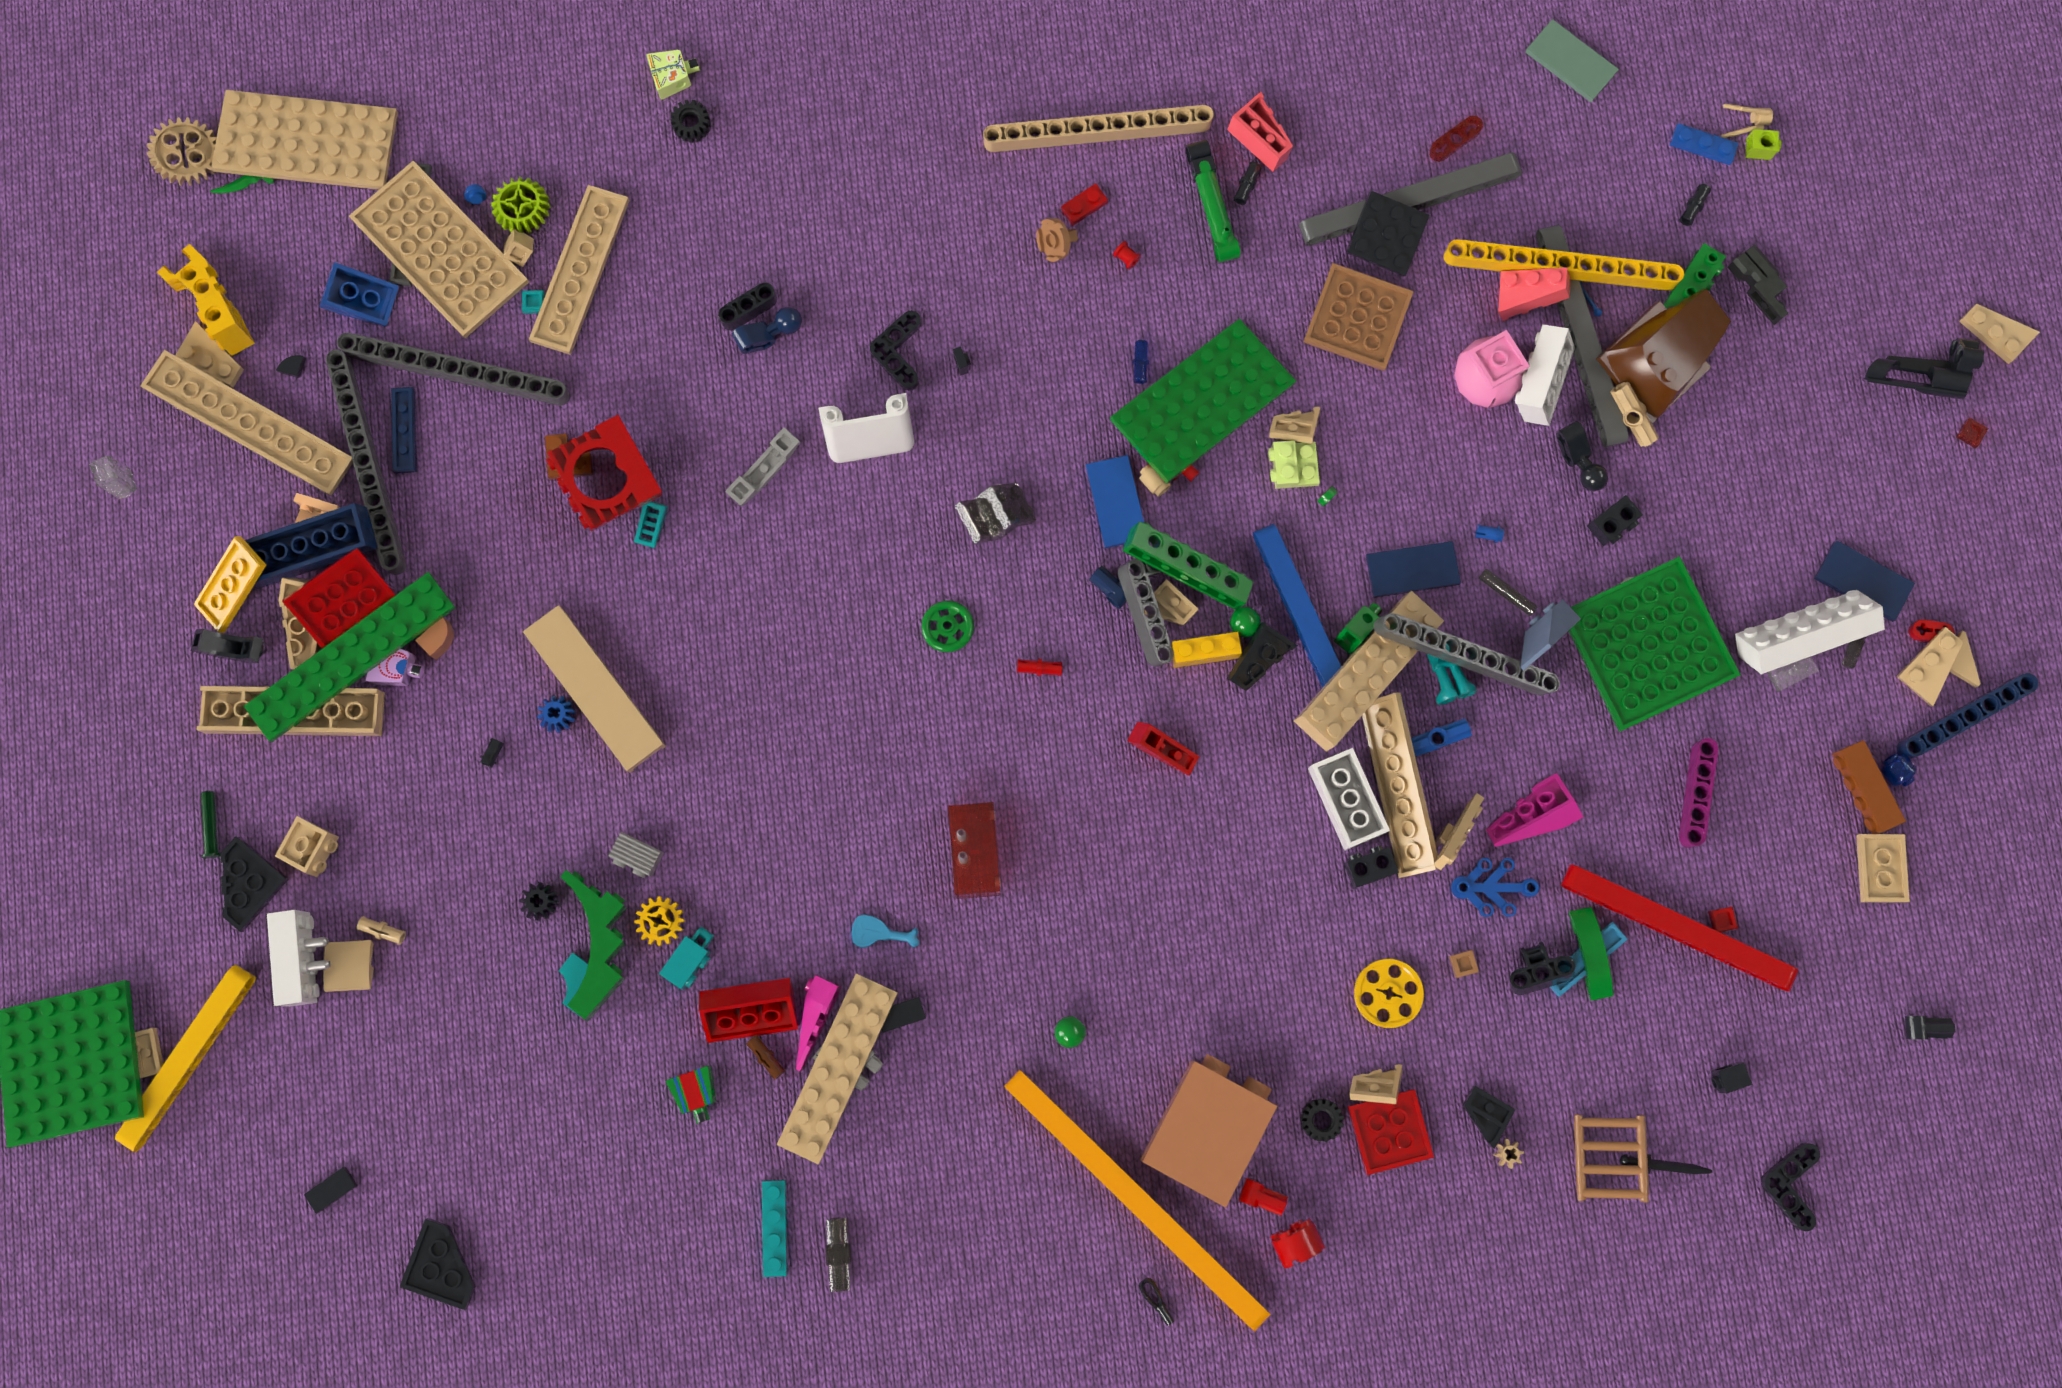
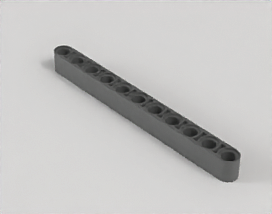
M1508 153L1381 195L1417 210H1422L1514 180L1521 176L1523 171L1516 154ZM1366 200L1310 217L1300 222L1298 226L1305 244L1311 246L1354 232Z
M1559 224L1537 230L1536 239L1539 249L1570 252L1563 229ZM1559 262L1561 267L1567 268L1566 264ZM1571 280L1570 298L1557 302L1564 327L1569 329L1575 346L1574 359L1598 434L1604 447L1625 443L1628 441L1627 427L1623 422L1622 412L1611 394V390L1614 388L1611 378L1596 360L1602 353L1586 300L1579 280Z
M343 333L337 339L338 347L352 359L559 406L567 404L570 400L569 390L559 380L353 333ZM354 342L353 346L347 349L348 344ZM375 347L373 352L367 353L370 348ZM395 352L392 358H388L390 353ZM415 356V357H416L415 361L412 362V363H409V360H410L412 357ZM437 361L434 367L429 368L432 362ZM458 366L455 372H450L452 367ZM474 371H479L477 376L471 377ZM500 375L499 380L492 382L494 376ZM521 380L518 386L512 387L515 381ZM542 385L539 391H533L535 386ZM557 390H563L560 396H554V393Z
M331 350L326 356V364L363 502L368 509L378 547L376 549L378 558L385 570L393 575H399L406 569V560L353 364L341 350ZM343 359L341 364L336 365L338 360ZM344 379H348L346 384L341 385ZM353 398V402L350 405H346L347 401ZM359 418L358 422L352 425V421ZM364 438L363 443L357 445L358 440ZM366 458L370 459L366 465H362ZM375 478L374 483L368 486V481ZM377 498H380V503L376 506H373V502ZM386 518L385 524L379 526V521ZM391 538L390 545L384 547V542ZM393 559H397L396 565L389 567L390 562Z

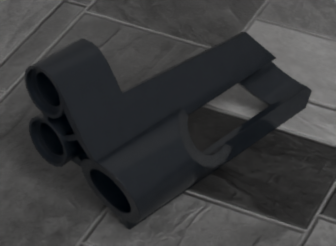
M1957 338L1951 343L1949 361L1888 356L1886 359L1878 358L1870 365L1864 379L1871 383L1911 388L1924 394L1963 400L1967 395L1972 380L1973 369H1979L1983 363L1984 350L1979 349V341ZM1890 369L1926 374L1931 384L1886 378Z

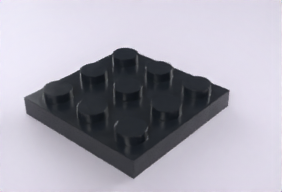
M1370 191L1346 253L1404 277L1408 272L1430 215Z

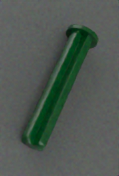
M203 791L201 793L204 854L201 857L204 859L218 858L221 856L218 853L215 793L214 791Z

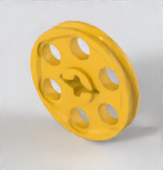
M1382 959L1369 964L1360 972L1354 986V999L1359 1012L1370 1023L1383 1028H1395L1409 1023L1416 1017L1423 1004L1424 990L1418 974L1409 965L1395 959ZM1391 965H1396L1400 968L1399 977L1393 978L1389 975L1388 969ZM1370 970L1378 973L1379 979L1376 983H1370L1367 980L1366 976ZM1409 981L1415 983L1417 987L1413 995L1405 991V984ZM1390 987L1391 992L1395 995L1401 996V998L1394 996L1390 997L1389 1000H1387L1386 995L1383 994V992L1377 991L1376 989L1382 991L1388 990V988ZM1364 992L1370 993L1373 997L1370 1005H1364L1361 1002V995ZM1403 1003L1408 1004L1411 1008V1013L1407 1017L1399 1013V1007ZM1380 1009H1385L1389 1013V1019L1386 1022H1381L1377 1018V1012Z

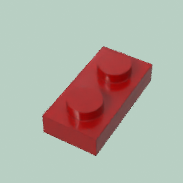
M1095 183L1063 204L1061 210L1074 226L1106 205L1108 199Z

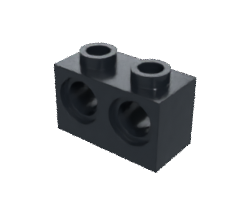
M1625 495L1595 518L1587 527L1603 546L1608 542H1611L1613 545L1623 537L1621 532L1625 529L1630 532L1640 524L1638 519L1643 514L1629 497ZM1621 512H1625L1628 515L1629 519H1623L1621 516ZM1604 525H1609L1612 533L1605 531Z
M1381 845L1369 849L1370 854L1362 856L1361 853H1357L1348 857L1349 861L1344 863L1353 889L1399 873L1390 847L1383 849ZM1380 856L1385 859V868H1379L1376 865L1377 857ZM1356 864L1364 866L1365 873L1363 876L1356 874L1354 869Z

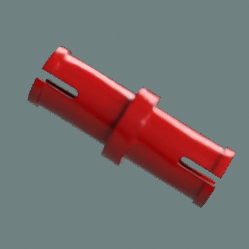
M1039 658L1037 661L1018 659L1017 673L1036 674V676H1041V674L1061 676L1062 662L1042 661Z

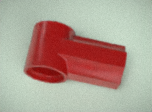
M1246 1178L1238 1200L1250 1206L1261 1207L1282 1216L1288 1197L1265 1188L1263 1184Z

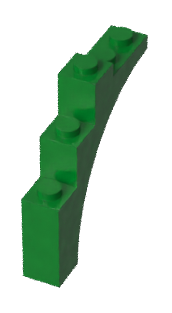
M566 870L560 877L573 889L582 903L588 919L591 936L590 958L586 974L568 1006L588 1022L625 980L621 976L623 972L613 963L610 966L608 964L625 945L624 941L621 940L624 936L615 928L609 929L627 908L623 905L625 900L614 892L611 895L606 891L600 898L599 896L602 893L592 885L589 888L582 882L585 879L576 871L571 874Z

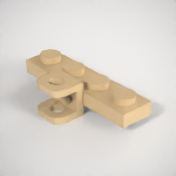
M1478 793L1466 804L1455 826L1448 823L1436 838V848L1441 843L1444 844L1433 864L1438 869L1442 870L1446 864L1451 865L1458 855L1457 853L1468 836L1466 834L1470 832L1475 824L1472 822L1473 818L1476 819L1483 808L1480 805L1484 797Z

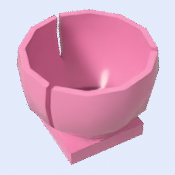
M1505 330L1496 336L1475 340L1458 356L1454 377L1459 392L1472 404L1486 408L1490 406L1491 408L1506 404L1521 390L1523 373L1530 365L1508 331Z

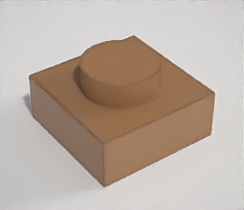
M1473 950L1449 956L1455 978L1479 972Z

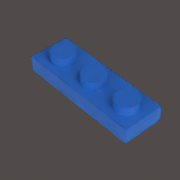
M1677 123L1669 146L1731 165L1738 143Z

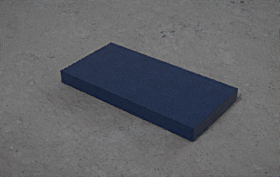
M1837 540L1833 542L1814 578L1842 595L1852 590L1860 591L1883 606V617L1892 622L1896 621L1915 585L1914 582Z
M1453 541L1369 553L1365 556L1373 598L1461 584Z

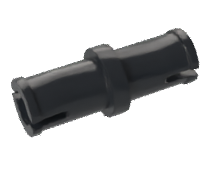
M1249 162L1246 173L1241 177L1239 181L1240 186L1233 198L1237 204L1245 205L1251 190L1255 188V181L1262 169L1259 163Z
M1699 184L1693 197L1686 203L1687 208L1679 219L1683 225H1692L1698 212H1701L1704 208V202L1711 192V188L1708 185Z

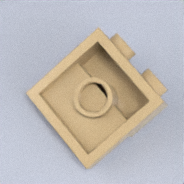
M297 816L275 857L306 874L318 877L320 873L325 871L327 867L326 860L330 853L336 851L339 837Z

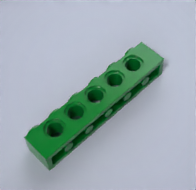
M1139 521L1130 528L1122 550L1234 610L1242 607L1247 602L1253 581L1248 579L1246 575L1229 569L1227 565L1210 559L1208 555L1191 549L1188 544L1172 539L1167 533H1161L1153 529L1148 523Z

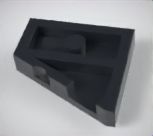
M1473 1086L1462 1106L1488 1145L1495 1149L1516 1109L1477 1086Z

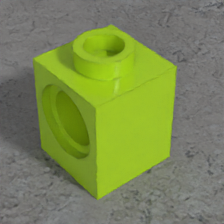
M1753 129L1746 138L1745 158L1771 160L1781 149L1779 131Z

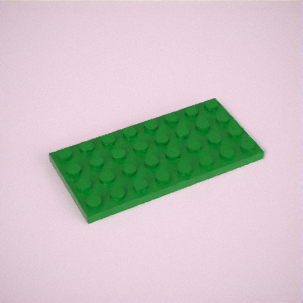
M1239 318L1110 417V421L1164 482L1168 484L1295 385L1296 380Z

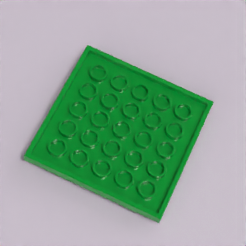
M1680 556L1570 607L1581 619L1569 630V633L1619 732L1741 675Z
M130 981L114 982L0 1010V1079L7 1148H15L144 1117Z

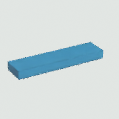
M1610 922L1601 930L1607 957L1628 940L1614 922ZM1580 948L1570 956L1575 962L1574 977L1568 982L1550 987L1558 997L1563 995L1586 975ZM1567 965L1558 967L1559 971L1563 973L1571 970Z

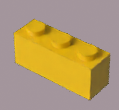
M1238 632L1172 641L1171 643L1174 652L1172 659L1174 668L1238 659L1242 654Z

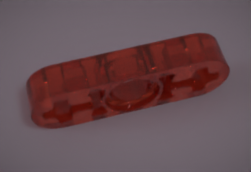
M1469 116L1434 141L1429 150L1431 159L1437 162L1444 161L1476 138L1483 128L1482 120L1478 116ZM1475 124L1477 126L1476 129L1471 128L1466 134L1465 131L1468 129L1469 125L1472 126ZM1457 134L1461 137L1462 141L1454 143L1450 136ZM1445 144L1447 145V147H1445L1443 153H1442V152H1438V153L1436 152V149H1437V148H1438V149H1441L1442 147L1445 146Z

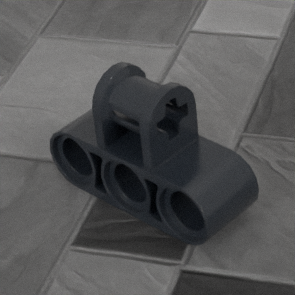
M1539 942L1538 945L1526 949L1522 947L1520 952L1525 967L1511 973L1510 989L1517 995H1525L1568 982L1574 977L1575 962L1569 956L1549 959L1543 942ZM1567 965L1571 970L1563 973L1559 971L1558 967ZM1543 971L1546 972L1549 977L1542 980L1539 979L1536 976V974L1538 972ZM1522 978L1527 983L1524 986H1517L1514 981Z

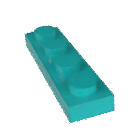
M786 1180L762 1181L763 1277L787 1276Z

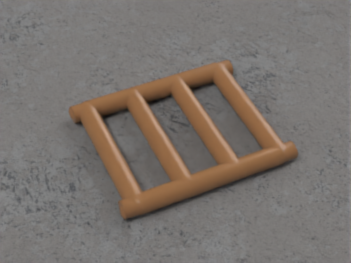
M1574 1114L1578 1201H1584L1586 1198L1640 1199L1641 1202L1648 1203L1649 1181L1645 1115H1639L1636 1118H1587L1580 1114ZM1584 1127L1636 1128L1637 1142L1584 1141ZM1585 1150L1637 1151L1638 1166L1585 1165ZM1586 1174L1639 1175V1189L1586 1188Z

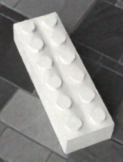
M1858 590L1848 591L1844 595L1829 598L1825 602L1807 606L1800 611L1787 613L1783 617L1768 620L1764 624L1749 627L1744 631L1736 633L1738 657L1760 674H1764L1885 630L1883 606Z

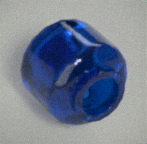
M1895 753L1882 762L1881 772L1891 785L1898 786L1902 784L1903 787H1906L1915 781L1913 776L1917 773V767L1907 755Z

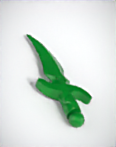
M243 175L227 185L212 189L210 192L221 194L235 192L248 187L252 183H257L262 178L268 184H274L275 181L267 177Z

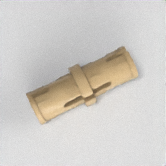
M362 916L357 924V930L375 935V938L379 940L383 938L398 945L403 943L406 936V931L388 926V923L384 921L377 922L368 919L365 916Z

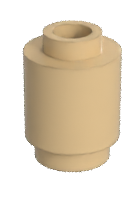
M1149 464L1140 471L1141 476L1139 479L1152 494L1160 497L1171 487L1170 483L1166 484Z

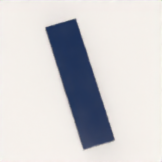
M414 387L391 388L393 472L395 474L417 472Z

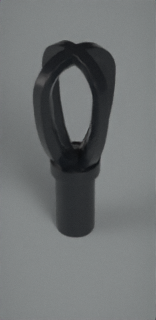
M1151 1278L1143 1279L1139 1283L1142 1295L1154 1307L1155 1311L1159 1313L1166 1326L1172 1324L1174 1319L1165 1307L1166 1304L1163 1302L1157 1285ZM1145 1283L1152 1285L1159 1303L1154 1302L1144 1290Z

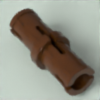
M758 1035L746 1043L758 1058L757 1062L766 1068L774 1080L786 1071L773 1056L774 1052L772 1050L769 1051Z

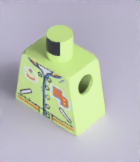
M680 50L646 54L661 100L690 87L691 82L688 74L700 71L697 59L684 61Z

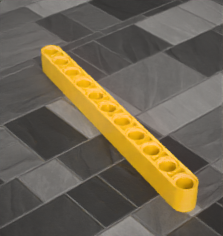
M1460 239L1451 241L1443 255L1444 261L1451 266L1492 271L1563 268L1559 264V262L1566 264L1571 280L1658 290H1672L1684 277V270L1676 264ZM1451 250H1456L1460 255L1452 254ZM1472 253L1480 254L1481 258H1476ZM1494 255L1501 256L1503 260H1497ZM1516 257L1523 259L1524 263L1518 262ZM1537 260L1544 261L1545 265H1540ZM1581 265L1587 266L1588 270H1584ZM1602 267L1608 268L1610 273L1605 272ZM1624 270L1630 271L1631 275H1627ZM1646 272L1651 273L1653 278L1648 277ZM1668 274L1672 275L1675 280L1669 279Z

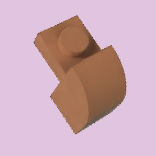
M443 617L415 641L432 658L437 660L449 649L453 642L454 632L452 625Z

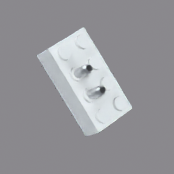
M289 910L268 913L267 923L274 1006L291 1007L317 1003L320 989L318 984H316L315 975L318 973V970L328 969L331 963L329 960L314 961L313 952H315L316 947L328 945V938H312L314 920L310 916V912Z

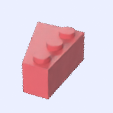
M1260 92L1232 116L1227 130L1274 172L1287 160L1293 145L1281 124L1278 125L1272 109L1268 108L1263 100L1264 95Z
M1550 268L1501 271L1498 313L1502 321L1509 320V317L1521 313L1526 314L1529 310L1537 307H1545L1570 298L1571 277L1568 269Z

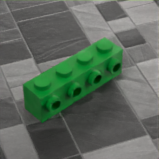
M1703 243L1685 269L1683 279L1671 291L1664 302L1665 308L1677 306L1681 301L1702 289L1709 291L1714 284L1711 281L1714 275L1718 276L1725 266L1722 262L1726 256Z

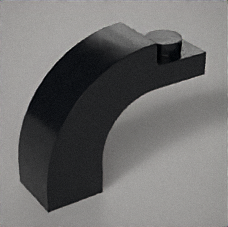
M196 629L190 651L239 662L259 663L264 649V642L262 638L255 636L237 637L206 629Z

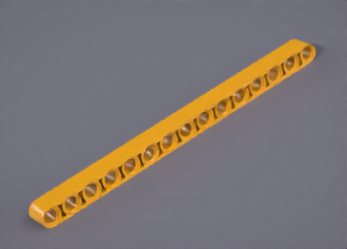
M1019 1069L1004 1087L1226 1305L1256 1332L1271 1314Z

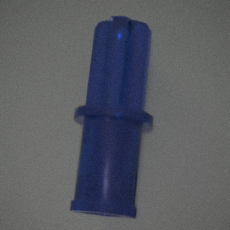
M1146 340L1135 342V359L1132 360V364H1134L1133 382L1136 384L1147 383V365L1149 360H1147L1148 342Z

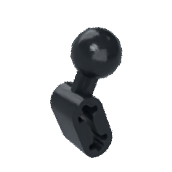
M1575 421L1557 431L1556 437L1565 462L1570 467L1577 464L1582 471L1580 474L1582 486L1593 492L1603 489L1608 482V473L1602 465L1592 464L1589 457L1592 456V452L1583 426L1578 421Z

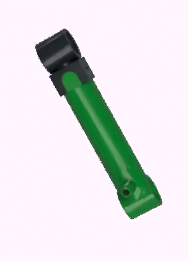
M1203 140L1187 144L1185 146L1187 160L1191 166L1190 170L1193 181L1197 183L1212 234L1216 259L1218 263L1240 258V247L1237 238L1234 237L1221 194L1209 142Z

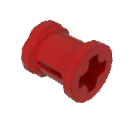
M1123 241L1113 253L1115 258L1118 257L1126 264L1128 270L1134 267L1141 258V254H1136L1126 241Z

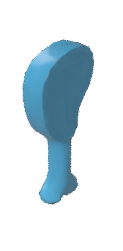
M859 915L853 923L852 940L860 948L870 947L879 940L905 941L912 947L919 945V940L917 939L919 931L917 928L910 932L893 931L883 921L870 915Z

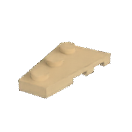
M196 321L175 355L234 388L244 370L225 350L222 351L215 340L212 341L206 331Z

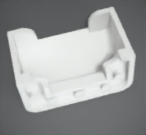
M906 393L893 395L887 400L886 414L843 421L841 410L838 407H819L820 419L830 458L836 463H844L910 451L914 446V435Z

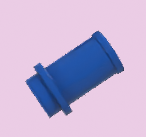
M1477 524L1475 538L1494 540V543L1502 542L1503 528H1500V526L1496 528Z

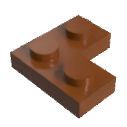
M567 433L545 436L546 459L549 458L547 455L548 451H552L558 448L559 445L569 442ZM590 452L585 453L577 460L573 472L574 477L593 475L592 455ZM547 464L548 478L550 480L557 479L559 475L556 469L551 471Z

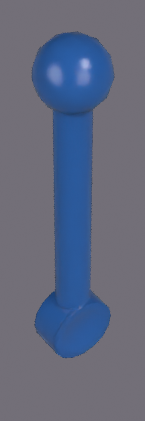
M1579 280L1584 297L1593 308L1594 315L1597 317L1601 316L1602 309L1597 308L1582 286L1583 282Z

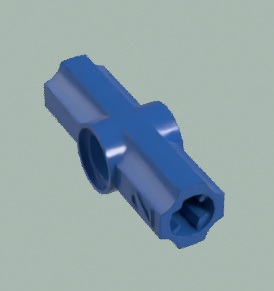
M1465 718L1442 727L1434 728L1429 732L1411 738L1415 757L1469 738L1472 734L1469 723ZM1432 734H1438L1441 737V744H1435L1432 741Z

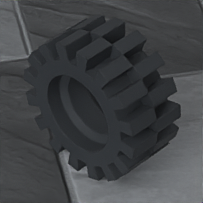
M685 100L684 105L679 102V108L675 106L673 108L674 113L671 112L670 115L672 118L670 121L679 139L681 137L682 141L685 142L688 139L689 143H693L694 138H696L697 142L700 141V136L704 139L706 137L705 132L709 133V127H711L710 117L705 106L703 107L700 102L697 104L696 100H692L691 103ZM695 115L699 118V121L693 127H686L683 125L685 117Z
M1315 1099L1307 1103L1305 1109L1301 1112L1302 1117H1300L1301 1127L1304 1129L1305 1134L1317 1141L1327 1142L1335 1139V1136L1341 1133L1340 1130L1344 1126V1116L1341 1114V1109L1336 1106L1337 1104L1326 1099ZM1319 1111L1327 1112L1331 1118L1330 1125L1326 1129H1318L1314 1125V1115Z

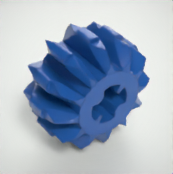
M552 695L551 702L543 699L545 707L538 706V710L543 712L537 715V719L542 720L540 726L543 728L547 727V731L551 733L554 729L557 733H561L562 726L567 730L570 729V726L567 724L568 721L575 722V719L570 716L576 713V710L571 708L573 703L566 701L564 696H560L557 699L555 695ZM556 710L560 714L558 718H555L553 714Z

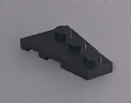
M1261 622L1226 679L1247 691L1266 674V670L1274 663H1279L1283 659L1282 656L1289 650H1293L1298 645Z

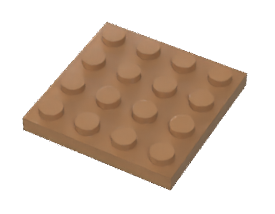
M1332 263L1303 342L1385 371L1414 291Z

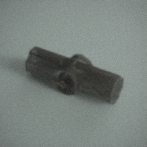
M847 1217L826 1219V1264L829 1266L830 1292L850 1290L849 1264H851Z

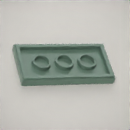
M1553 19L1525 51V53L1591 103L1619 70Z

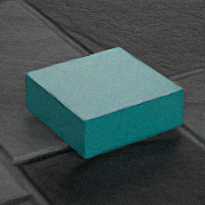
M544 290L522 291L523 314L539 313L545 298Z

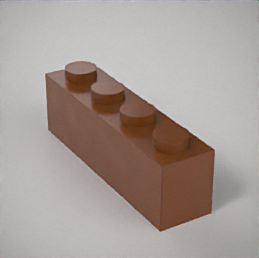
M1864 740L1832 753L1833 763L1844 777V785L1851 791L1854 797V804L1861 811L1865 818V826L1872 834L1882 833L1906 822Z

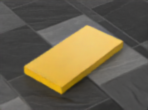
M241 536L233 538L194 603L218 633L226 632L266 567L264 561Z

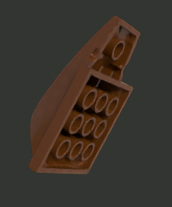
M1707 289L1700 290L1681 301L1677 306L1669 307L1668 309L1665 308L1661 301H1657L1610 344L1596 360L1616 385L1623 382L1630 383L1639 401L1646 406V414L1651 423H1654L1711 368L1706 360L1726 332L1731 320Z

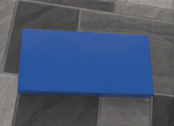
M1128 455L1085 464L1105 549L1124 545L1130 528L1139 521L1144 522Z

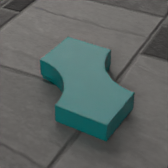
M572 953L559 969L567 985V993L562 1004L570 1010L572 1009L568 1006V1003L578 991L588 963L575 953Z

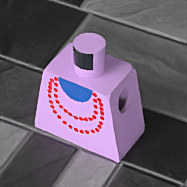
M399 649L369 671L366 681L374 685L408 686L411 677H423L424 666L414 664L415 655Z

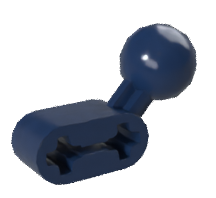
M784 307L777 312L775 321L769 325L764 321L742 325L732 332V336L742 354L762 351L775 344L774 336L779 333H796L801 327L802 317L797 309Z

